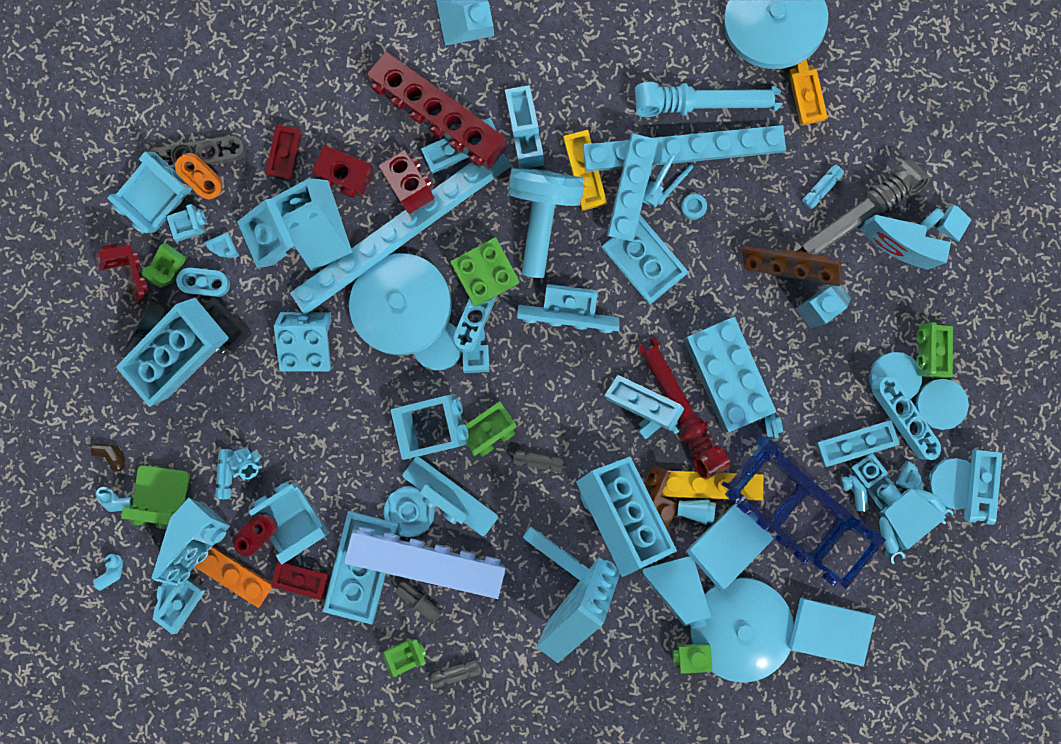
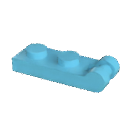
M972 450L968 502L964 513L966 522L976 523L977 521H983L984 524H995L1002 453ZM980 503H985L984 511L979 510Z

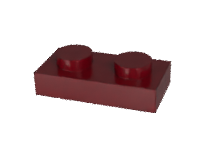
M281 125L275 126L265 173L267 176L289 181L293 180L303 133L301 129Z
M277 561L271 587L321 600L329 573L289 562L281 565Z

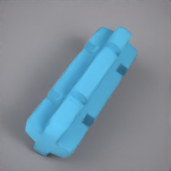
M833 165L827 174L812 188L811 192L803 198L802 202L810 209L814 208L820 202L819 199H822L844 175V171L838 165Z
M220 449L218 453L220 464L217 466L216 484H218V488H216L215 493L217 499H229L231 497L229 485L232 484V474L227 462L232 459L234 451L231 449Z

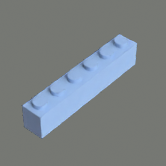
M359 527V530H353L344 564L495 599L499 597L506 569L503 564H500V559L486 556L485 560L475 558L476 554L468 551H461L460 554L450 552L451 548L442 545H435V548L425 546L424 541L410 539V542L399 540L400 536L391 533H385L384 536L375 535V530L365 527Z

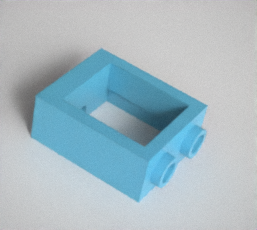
M456 394L391 409L402 460L468 445V430L466 425L463 424L461 417L463 412L462 404L457 399ZM443 404L452 442L419 449L411 412Z

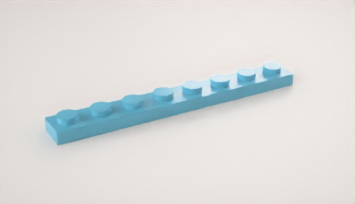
M783 125L653 138L658 141L652 166L664 165L672 153L675 154L672 164L782 153L786 151ZM629 140L584 144L582 149L585 172L623 169Z

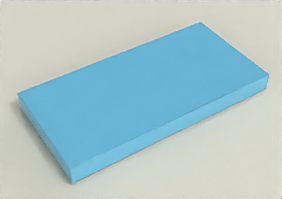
M352 511L348 512L322 612L373 624L386 573L344 564L353 530L365 527L375 530V535L384 536L385 533L396 535L398 523L388 522Z

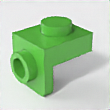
M167 243L162 244L151 266L143 268L141 274L151 284L164 287L176 280L186 257Z
M409 639L381 652L390 677H395L415 666L426 664L424 660L426 656L424 647L417 640Z
M677 642V650H672L673 664L678 666L681 674L712 672L711 645L709 643L683 645L682 642Z

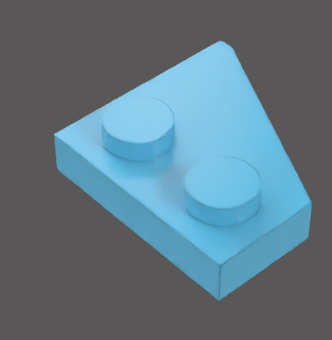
M189 577L183 583L178 584V586L162 583L161 586H158V602L154 609L153 620L171 634H177L206 590Z

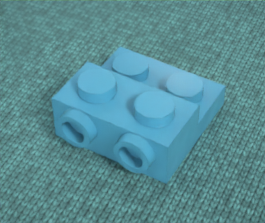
M273 198L265 199L237 221L257 268L276 264L287 256L286 251L294 246Z

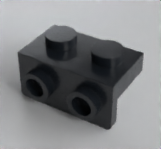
M213 297L203 307L229 338L216 350L218 354L223 352L224 354L231 355L252 334L218 298Z

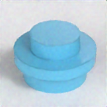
M773 413L771 416L765 417L768 437L775 436V439L779 438V433L783 432L781 417L776 418L775 413Z

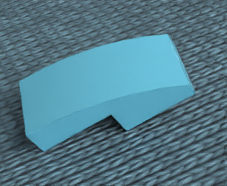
M873 453L851 467L854 475L866 487L868 496L879 511L888 506L878 494L886 486L891 484L901 495L888 478V472Z

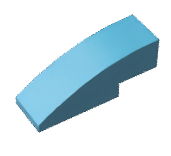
M530 85L506 89L505 94L519 169L544 166L543 150Z

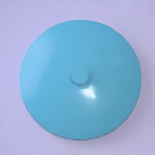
M729 0L724 19L725 34L732 49L745 61L767 69L787 68L803 62L820 46L828 25V10L825 0Z
M402 253L386 256L360 275L352 287L349 299L350 316L357 333L370 346L390 355H410L428 348L444 332L452 309L450 289L439 270L421 257Z
M736 577L725 590L720 591L714 584L704 592L711 618L705 620L706 626L691 629L690 626V636L692 644L709 643L711 645L712 672L723 679L734 682L757 681L775 672L790 653L789 644L794 627L791 611L781 595L769 585L747 577Z

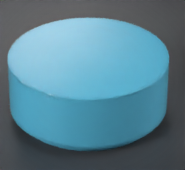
M689 194L681 203L682 214L690 220L701 218L707 210V202L699 194Z
M936 208L919 225L927 226L928 231L945 213Z

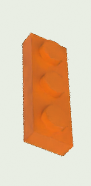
M215 546L211 547L208 551V556L201 563L194 566L257 608L262 605L272 589L271 582Z

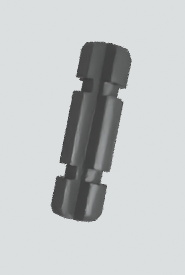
M518 450L514 452V464L522 466L527 464V467L543 470L548 468L554 472H561L563 460L553 457V459H550L549 456L534 453L525 454V452Z
M478 660L468 662V665L460 664L444 669V672H434L431 674V682L434 688L444 686L446 682L451 684L467 679L469 675L471 677L480 675V663Z

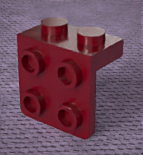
M108 244L102 246L101 250L97 251L95 259L97 272L124 266L134 304L141 303L145 292H147V284L144 276L139 277L138 267H140V260L137 251L132 252L131 245L118 247L117 244Z

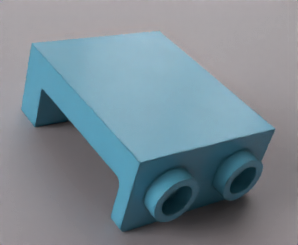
M145 151L139 158L142 164L118 193L110 194L107 199L113 203L112 207L121 215H126L132 221L131 224L136 230L141 233H154L167 220L166 216L173 213L192 188L156 152Z
M287 481L274 489L275 495L269 499L266 495L253 503L255 508L249 511L251 516L266 512L273 515L276 519L278 528L270 540L279 553L276 557L281 565L330 534L297 482L289 484Z

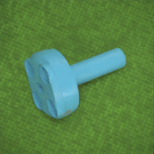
M511 168L508 194L516 198L532 201L522 275L544 278L555 204L579 206L583 197L584 178L540 169Z

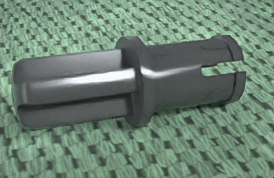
M402 581L396 588L395 592L413 607L411 610L414 611L416 609L432 625L443 613L442 610L426 598L425 593L422 595L407 581Z

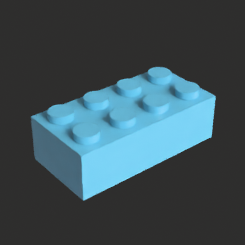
M193 298L176 304L116 368L145 403L151 407L169 398L229 338L198 300Z
M735 317L683 339L723 432L729 433L776 412Z

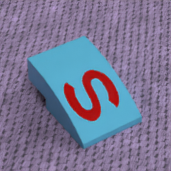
M875 215L860 224L859 229L869 240L889 255L905 263L926 270L947 263L951 242L925 237L927 226Z

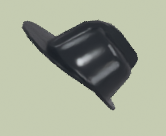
M153 292L151 293L146 312L133 332L126 348L129 347L134 337L144 338L172 309L152 299Z

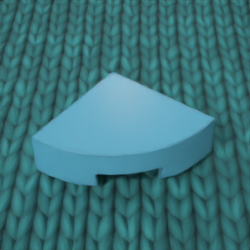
M228 232L204 242L210 251L220 257L235 258L239 256Z
M906 461L895 484L906 490H923V483L917 467L911 462Z

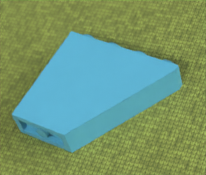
M598 557L548 620L536 648L559 663L602 626L620 572L613 563Z

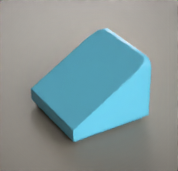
M952 205L948 207L936 230L959 242L971 219L958 206Z

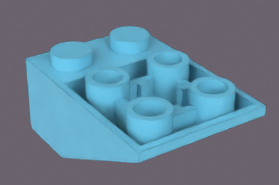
M309 178L273 197L295 248L311 271H315L352 253L328 180Z
M188 498L169 520L152 579L175 586L186 581L194 566L201 563L208 556V551L211 547L225 537L230 525L209 506Z

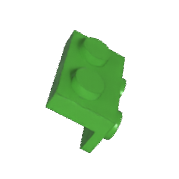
M935 322L919 325L917 332L919 355L916 360L918 376L952 377L953 326L937 325Z
M500 401L466 424L468 430L467 443L474 456L480 454L483 457L495 449L492 445L499 439L505 442L516 434L513 429L517 425Z

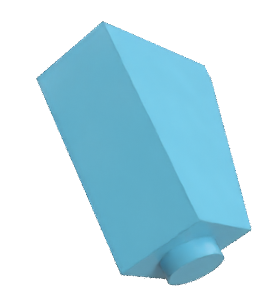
M827 284L796 307L795 310L811 329L828 323L848 307L851 297L841 285L833 286Z
M691 556L642 569L643 578L683 626L690 625L691 629L707 625L705 620H709L711 614L695 561Z

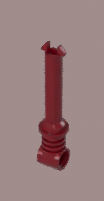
M652 338L650 342L653 347L645 351L641 343L638 345L637 354L643 355L665 397L683 406L684 411L678 419L680 423L679 431L681 433L679 438L685 440L686 443H690L688 447L693 448L691 453L697 455L693 458L694 467L703 479L708 480L730 467L729 458L720 446H713V443H715L714 439L710 441L709 438L712 436L706 433L709 431L707 428L709 423L707 421L704 422L701 417L695 415L658 347L661 344L660 341Z

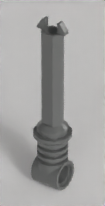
M913 159L903 162L894 171L893 176H890L878 186L872 185L865 200L802 245L796 243L794 251L799 252L803 250L804 253L818 255L874 214L889 213L892 211L895 203L904 199L906 195H915L920 192L930 181V176Z

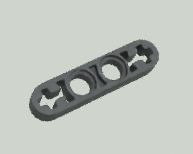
M225 136L154 148L149 152H156L164 159L171 158L172 162L169 160H165V162L175 170L178 155L183 150L196 154L207 165H214L242 159L246 153V146L236 136ZM233 142L240 146L235 150V154L229 150L222 151L224 156L221 157L219 144L224 149L231 148ZM208 146L214 147L215 155L210 159H205L203 157V150ZM186 162L188 168H195L192 162Z

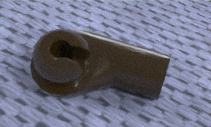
M92 444L91 456L105 457L111 470L114 472L122 471L125 468V456L118 446Z

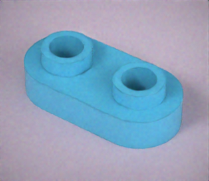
M185 268L179 272L176 280L177 286L181 291L194 295L221 297L230 288V280L227 275L216 270ZM194 277L196 279V283L193 286H190L188 281L190 278ZM216 280L221 281V286L218 289H215L213 285Z

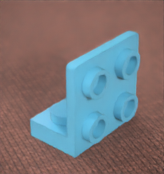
M280 312L274 325L280 371H330L328 330L331 325V312H309L306 315L303 312Z

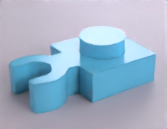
M467 328L468 331L465 336L467 341L471 343L472 341L469 338L470 328ZM484 329L476 347L470 352H463L464 373L489 372L488 345H481L485 339Z

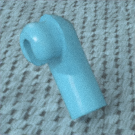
M103 486L96 491L98 502L109 512L122 511L123 508L133 504V497L119 498L108 487Z

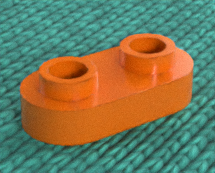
M185 153L177 159L175 163L177 174L199 196L205 199H213L219 195L223 186L221 178L199 156L193 153ZM186 162H192L195 168L189 169ZM209 180L213 182L214 187L209 188L206 185L205 181Z

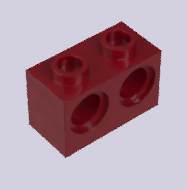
M404 150L379 165V168L408 214L435 199L430 191L434 186L426 174L421 176L419 173L423 169L415 156L410 159Z

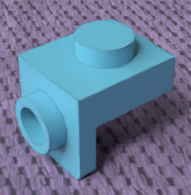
M192 204L186 206L187 210L166 216L173 239L177 242L206 233L204 224H207L206 217L201 209L199 210Z
M644 418L639 423L641 428L637 432L643 439H647L661 426ZM678 422L675 423L674 427L670 431L672 434H677L679 432V430L676 427L679 424Z

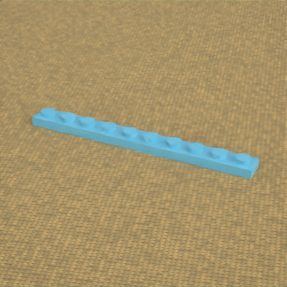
M502 154L490 170L484 166L479 168L471 162L431 191L435 198L434 200L411 214L404 210L351 249L352 253L332 262L293 290L290 294L301 311L306 315L376 263L510 168V161Z

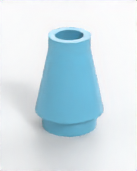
M679 500L678 516H683L705 525L713 523L716 503L710 502V500Z

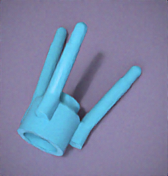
M672 153L656 181H650L649 185L646 186L643 202L653 208H656L658 204L662 205L666 197L693 169V165H689L662 193L664 188L660 184L675 158V154Z

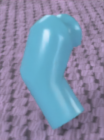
M854 475L842 477L840 480L841 488L844 491L851 489L854 493L855 509L857 511L868 510L866 487Z
M110 554L104 559L106 573L93 581L94 586L99 591L120 579L123 560L119 555Z

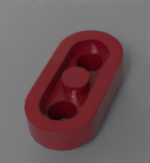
M266 512L254 516L234 537L233 545L237 553L242 556H250L256 553L277 531L278 525L274 516ZM259 524L263 527V531L259 529Z

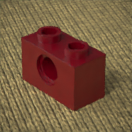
M323 145L312 174L317 179L328 180L330 188L334 185L341 188L340 192L342 194L355 198L356 195L364 196L374 168L367 162ZM348 169V175L344 179L337 178L339 170Z

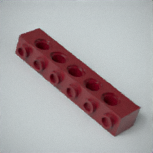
M385 51L367 73L371 82L370 87L380 96L383 94L390 98L389 101L397 109L402 110L404 108L410 112L409 116L418 124L425 123L429 126V131L437 138L444 137L447 139L452 149L458 153H461V151L469 156L468 159L479 168L484 166L490 170L508 148L506 138L388 52ZM395 82H402L399 86L392 87ZM421 96L418 101H411L413 97ZM434 110H441L436 116L430 115ZM461 124L459 129L450 130L452 125ZM474 138L481 139L476 145L469 144Z

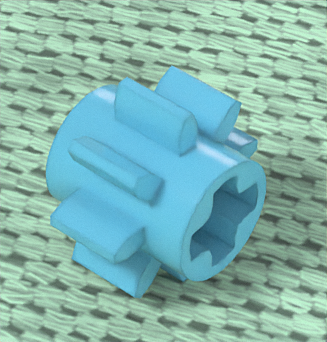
M247 447L234 451L232 459L227 461L232 476L235 478L240 475L243 481L255 477L258 469L262 468L257 451L250 453Z

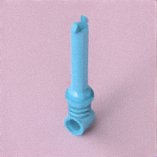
M644 82L635 87L636 114L641 117H653L660 114L661 111L663 113L668 111L673 113L674 110L676 113L686 116L687 112H691L694 108H773V111H777L783 104L775 103V95H780L781 90L775 86H772L771 90H694L687 83H682L680 86H676V88L669 87L668 89V87H663L662 89L655 82Z

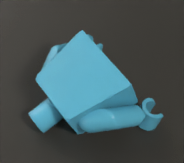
M891 484L886 486L878 493L888 504L879 512L881 517L879 521L881 538L886 549L884 552L885 557L892 564H895L893 559L897 554L901 559H904L905 554L899 547L902 550H908L939 523L946 524L944 521L946 518L945 514L953 516V511L947 509L936 494L920 489H909L900 495Z

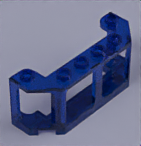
M761 436L755 443L758 449L729 483L723 481L721 484L727 491L725 495L737 504L736 507L744 514L749 516L752 513L757 518L755 523L768 533L769 530H772L776 534L774 539L786 549L788 546L795 550L793 555L803 564L809 562L824 573L821 577L830 585L835 587L838 584L847 589L886 539L878 532H872L865 526L864 522L855 518L784 456L785 454L782 451L778 450L780 447L772 440ZM766 461H770L796 484V490L770 520L751 505L748 499L740 493ZM808 495L836 519V524L810 554L780 529L793 510ZM848 530H852L870 543V546L846 576L841 579L829 568L822 565V560L843 534Z

